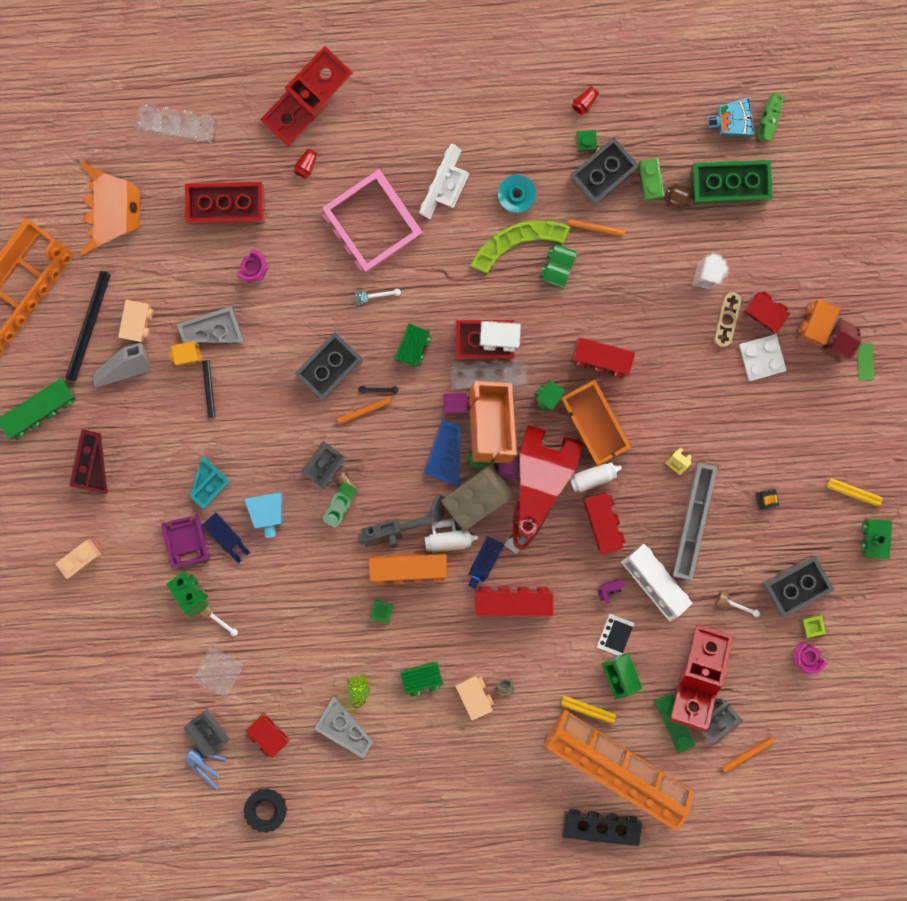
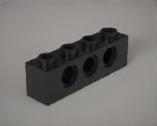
M569 809V812L564 811L563 838L639 846L642 823L640 820H637L638 817L626 816V818H619V815L612 813L602 816L599 815V812L588 811V814L580 813V810ZM582 820L588 822V826L584 829L578 827V823ZM599 823H606L607 828L604 831L597 830ZM624 825L626 830L623 833H617V826Z

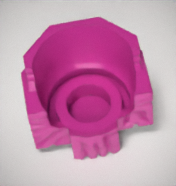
M254 249L251 250L249 257L243 258L240 264L242 270L237 274L240 279L249 284L262 280L268 271L265 256Z
M803 641L793 650L794 664L805 674L820 673L827 665L819 657L821 655L819 650L812 645L808 646Z

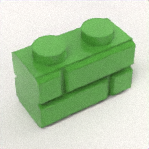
M658 158L639 161L638 171L644 202L663 199L665 195L662 188L663 183Z

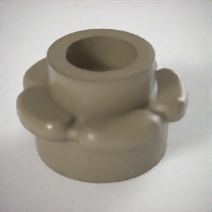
M501 679L497 683L496 692L501 696H509L515 691V687L509 679Z

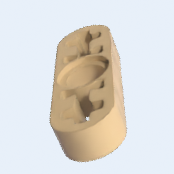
M730 292L723 298L714 335V342L719 347H726L732 342L741 305V297L735 292ZM732 296L737 301V304H733L731 309L735 310V313L724 311L725 308L729 309L730 302H727V299H730ZM725 314L732 316L733 322L731 325H725L722 322ZM720 326L725 329L731 328L730 332L726 331L725 337L728 338V341H724L723 344L718 339V336H721L724 331L720 330Z

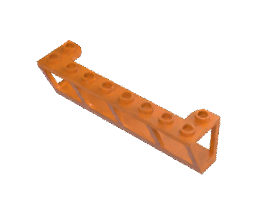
M27 218L23 220L0 251V297L16 308L0 330V356L75 254ZM41 235L50 241L45 250V256L51 262L43 273H40L24 261L25 255ZM19 264L39 277L20 304L1 291L2 286Z

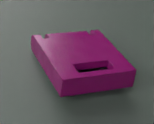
M199 514L195 515L196 523H193L192 516L169 521L170 529H167L166 523H161L172 568L210 559ZM197 550L198 558L181 562L180 554Z

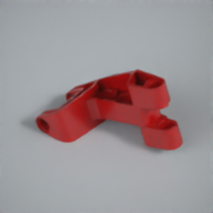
M530 425L527 426L518 455L520 464V497H518L512 522L513 545L517 549L524 550L528 548L539 532L552 505L576 470L583 442L564 437L560 451H556L542 446L546 431ZM524 536L527 539V543L524 545L519 544L517 537Z

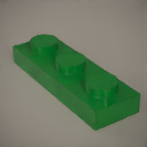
M671 692L654 701L677 753H681L694 747L695 743L687 726L669 721L675 699Z

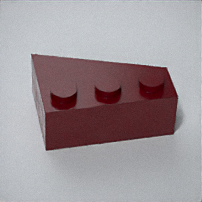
M840 318L829 335L826 344L822 345L821 351L840 362L852 360L862 343L861 333H859L860 329Z
M85 429L81 430L69 486L108 494L101 433Z

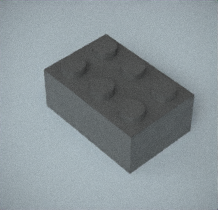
M613 137L572 172L569 178L588 201L595 206L634 173L639 165L617 139Z
M334 332L296 371L295 375L324 401L363 359Z
M810 555L762 582L777 612L783 618L834 590L814 555Z

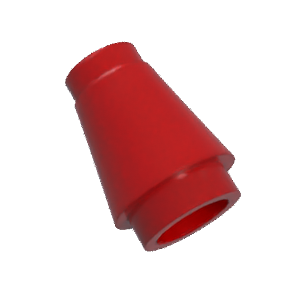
M590 86L589 89L575 98L572 104L574 111L580 115L588 113L599 95L598 91Z
M307 149L294 165L295 169L293 172L299 177L307 179L312 173L317 153Z

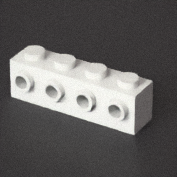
M716 254L706 256L697 264L692 285L711 290L721 284L728 271V266H725L726 260H722V256Z
M645 544L637 547L621 561L668 621L679 617L693 604L688 595L681 590L676 580L668 574L664 565L655 558L651 549L646 547Z

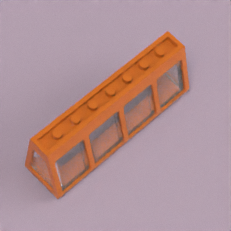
M564 709L544 740L546 748L678 832L689 815L694 791Z

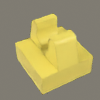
M681 448L675 451L665 463L679 475L691 464V455L684 457L681 454L683 451Z

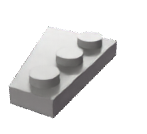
M232 306L177 324L183 343L192 341L197 343H244Z
M333 696L314 730L364 758L373 741Z

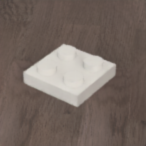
M777 334L739 344L748 381L787 371Z

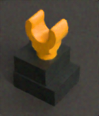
M776 489L755 492L759 509L779 506Z

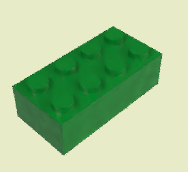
M771 160L693 163L691 166L693 204L767 202L773 199Z

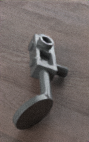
M436 496L431 505L430 514L420 519L400 524L398 519L361 529L362 533L358 534L360 544H365L366 547L389 541L391 548L397 547L396 539L403 537L402 531L441 520L446 509L441 500L445 496Z

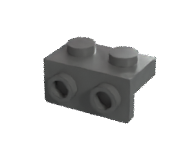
M323 441L301 470V473L324 489L325 486L331 483L336 471L343 467L346 458Z
M205 710L184 726L187 735L206 758L230 740L208 710Z

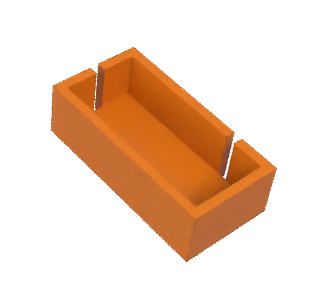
M596 380L560 398L567 413L572 412L573 415L570 418L596 466L613 458L611 453L617 456L632 448Z
M474 381L469 390L473 462L490 463L493 459V463L510 464L516 456L512 383Z
M447 552L429 553V555L423 553L370 556V581H374V585L386 584L388 580H393L394 584L405 583L409 579H413V583H421L425 579L432 578V582L444 581V578H448Z

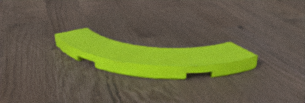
M527 221L512 225L494 235L479 250L470 267L488 274L492 265L504 252L528 241L545 240L563 245L570 226L553 221Z

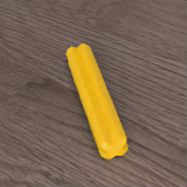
M831 478L827 483V488L874 506L880 507L882 503V497Z
M563 696L561 700V706L613 724L616 719L614 713L567 696Z

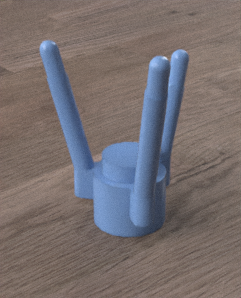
M192 748L185 758V761L189 763L188 766L192 767L215 790H218V786L198 767H202L215 777H219V775L202 763L205 757L202 756L203 754L199 749ZM214 753L209 756L222 761L226 760L225 757Z

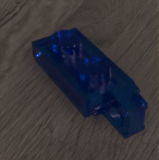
M489 536L486 537L470 568L469 575L472 578L468 586L475 589L479 580L484 582L487 579L504 544Z

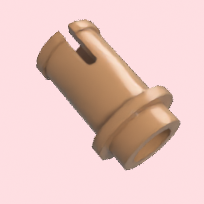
M346 472L336 478L340 485L346 482L358 488Z

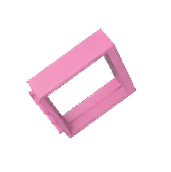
M380 169L322 208L324 211L322 216L328 224L332 222L335 227L333 232L338 239L343 238L346 243L344 248L349 255L354 254L357 259L354 263L360 271L364 269L366 273L423 235V232ZM377 180L412 233L369 263H366L331 210Z

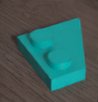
M203 456L200 460L190 497L205 509L231 481Z

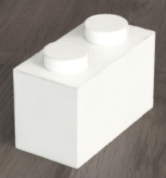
M482 321L480 346H484V350H495L496 347H503V351L515 352V348H519L521 324Z

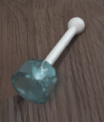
M400 289L375 294H367L363 290L354 291L356 306L364 305L369 298L389 295L399 296L401 294Z

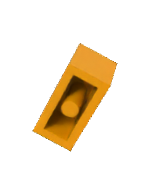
M192 341L171 346L172 350L169 351L171 362H174L175 365L185 366L202 362L199 343Z

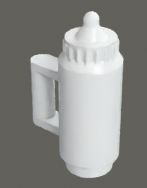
M603 463L575 473L570 478L574 492H583L603 485L617 478V472L622 467L614 466L613 463Z
M454 518L431 523L433 534L425 537L426 551L439 553L470 547L471 542L477 540L478 536L471 535L468 530L465 532L463 530L456 531ZM452 526L453 531L436 534V528Z

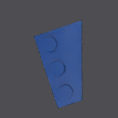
M441 420L423 474L460 486L461 426Z

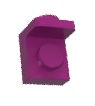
M620 578L600 584V590H597L600 601L604 600L605 604H610L607 592H610V594L621 592V588L625 587L623 579Z

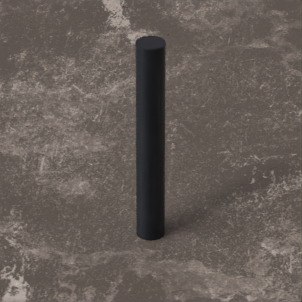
M210 360L202 361L207 414L208 418H215Z

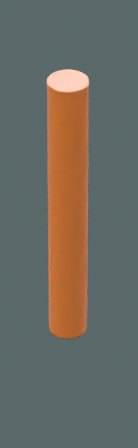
M568 219L567 225L571 227L624 237L625 229Z
M389 396L336 419L338 424L341 425L392 404Z
M769 737L723 765V771L725 773L729 772L774 744L773 740Z

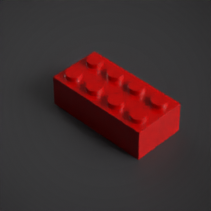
M262 182L185 183V222L188 225L265 223L264 184Z
M479 586V590H475V616H553V592L548 587H537V590H530L529 587L520 586L518 590H510L509 586H498V590H491V586Z

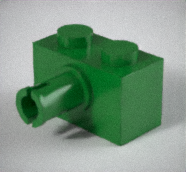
M865 518V522L862 523L864 542L862 541L860 546L863 557L890 559L891 520Z

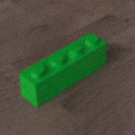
M60 378L1 416L0 427L8 439L15 438V440H18L26 435L25 431L29 428L33 430L42 424L40 421L46 417L51 419L58 414L57 410L60 408L66 409L74 404L73 400L77 397L66 380Z

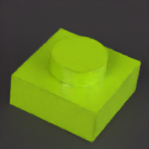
M822 615L802 619L806 638L826 634Z

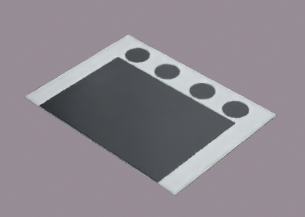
M609 614L597 648L615 655H622L634 623Z

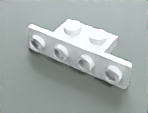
M452 143L445 152L441 166L437 169V175L429 187L425 201L421 204L419 213L428 219H431L438 203L454 208L470 174L465 170L455 167L461 149Z

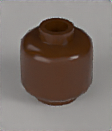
M673 184L671 187L668 186L663 201L666 202V206L669 208L684 211L686 206H691L693 196L690 195L691 190L688 187Z

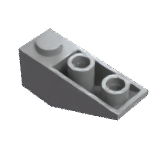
M142 342L122 348L93 373L95 388L151 371L149 358Z

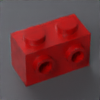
M764 291L762 293L757 292L743 312L775 334L789 317L788 308L780 302L778 304L771 300L772 297Z
M264 712L245 730L248 733L246 736L253 743L257 742L261 746V752L271 758L290 741L287 735Z

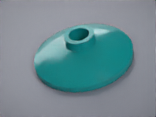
M511 175L501 182L498 189V199L507 211L522 213L534 204L536 188L533 182L526 176ZM515 191L520 192L521 196L519 198L513 196Z

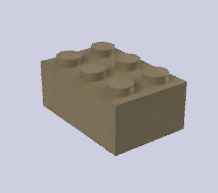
M489 464L450 492L441 502L465 532L507 502L513 495V492L493 466Z

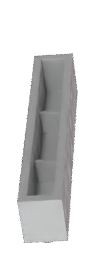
M696 463L671 572V575L674 577L688 580L693 579L718 467Z

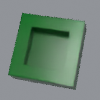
M596 130L576 132L578 151L597 150Z
M374 600L370 619L389 623L393 604Z

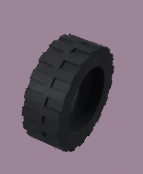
M270 788L259 789L253 792L247 799L244 807V818L248 826L250 825L253 830H257L260 833L275 831L276 828L281 826L287 814L285 799L276 790H270ZM268 801L273 804L275 813L272 818L263 820L257 816L256 807L260 802Z

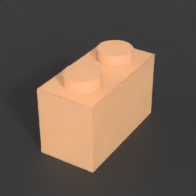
M126 300L118 337L144 343V339H148L149 328H147L148 320L151 321L153 316L151 305Z
M86 540L58 561L56 566L66 579H69L102 554L91 540Z
M475 674L455 684L471 720H475L493 711L492 705H494L490 694L486 695L483 688H486L482 677L478 678Z

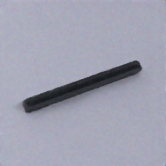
M101 271L99 273L66 374V379L77 380L110 279V274Z

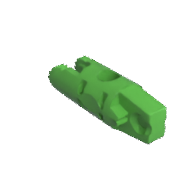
M771 93L764 108L756 135L757 140L760 142L764 140L771 141L784 101V96L778 93Z

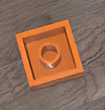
M821 300L808 304L804 312L807 316L804 322L801 321L797 329L799 333L798 338L817 346L825 345L840 308Z

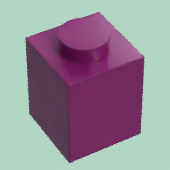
M467 393L444 394V413H467V408H471Z
M512 460L510 464L499 463L497 473L500 477L516 480L519 461Z

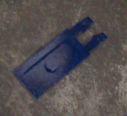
M217 512L202 524L207 532L237 563H240L242 560L233 550L236 545L239 546L244 554L249 555L251 553L242 543V539Z

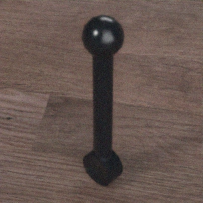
M360 386L359 392H392L396 394L399 392L397 386L392 388H366L365 386Z

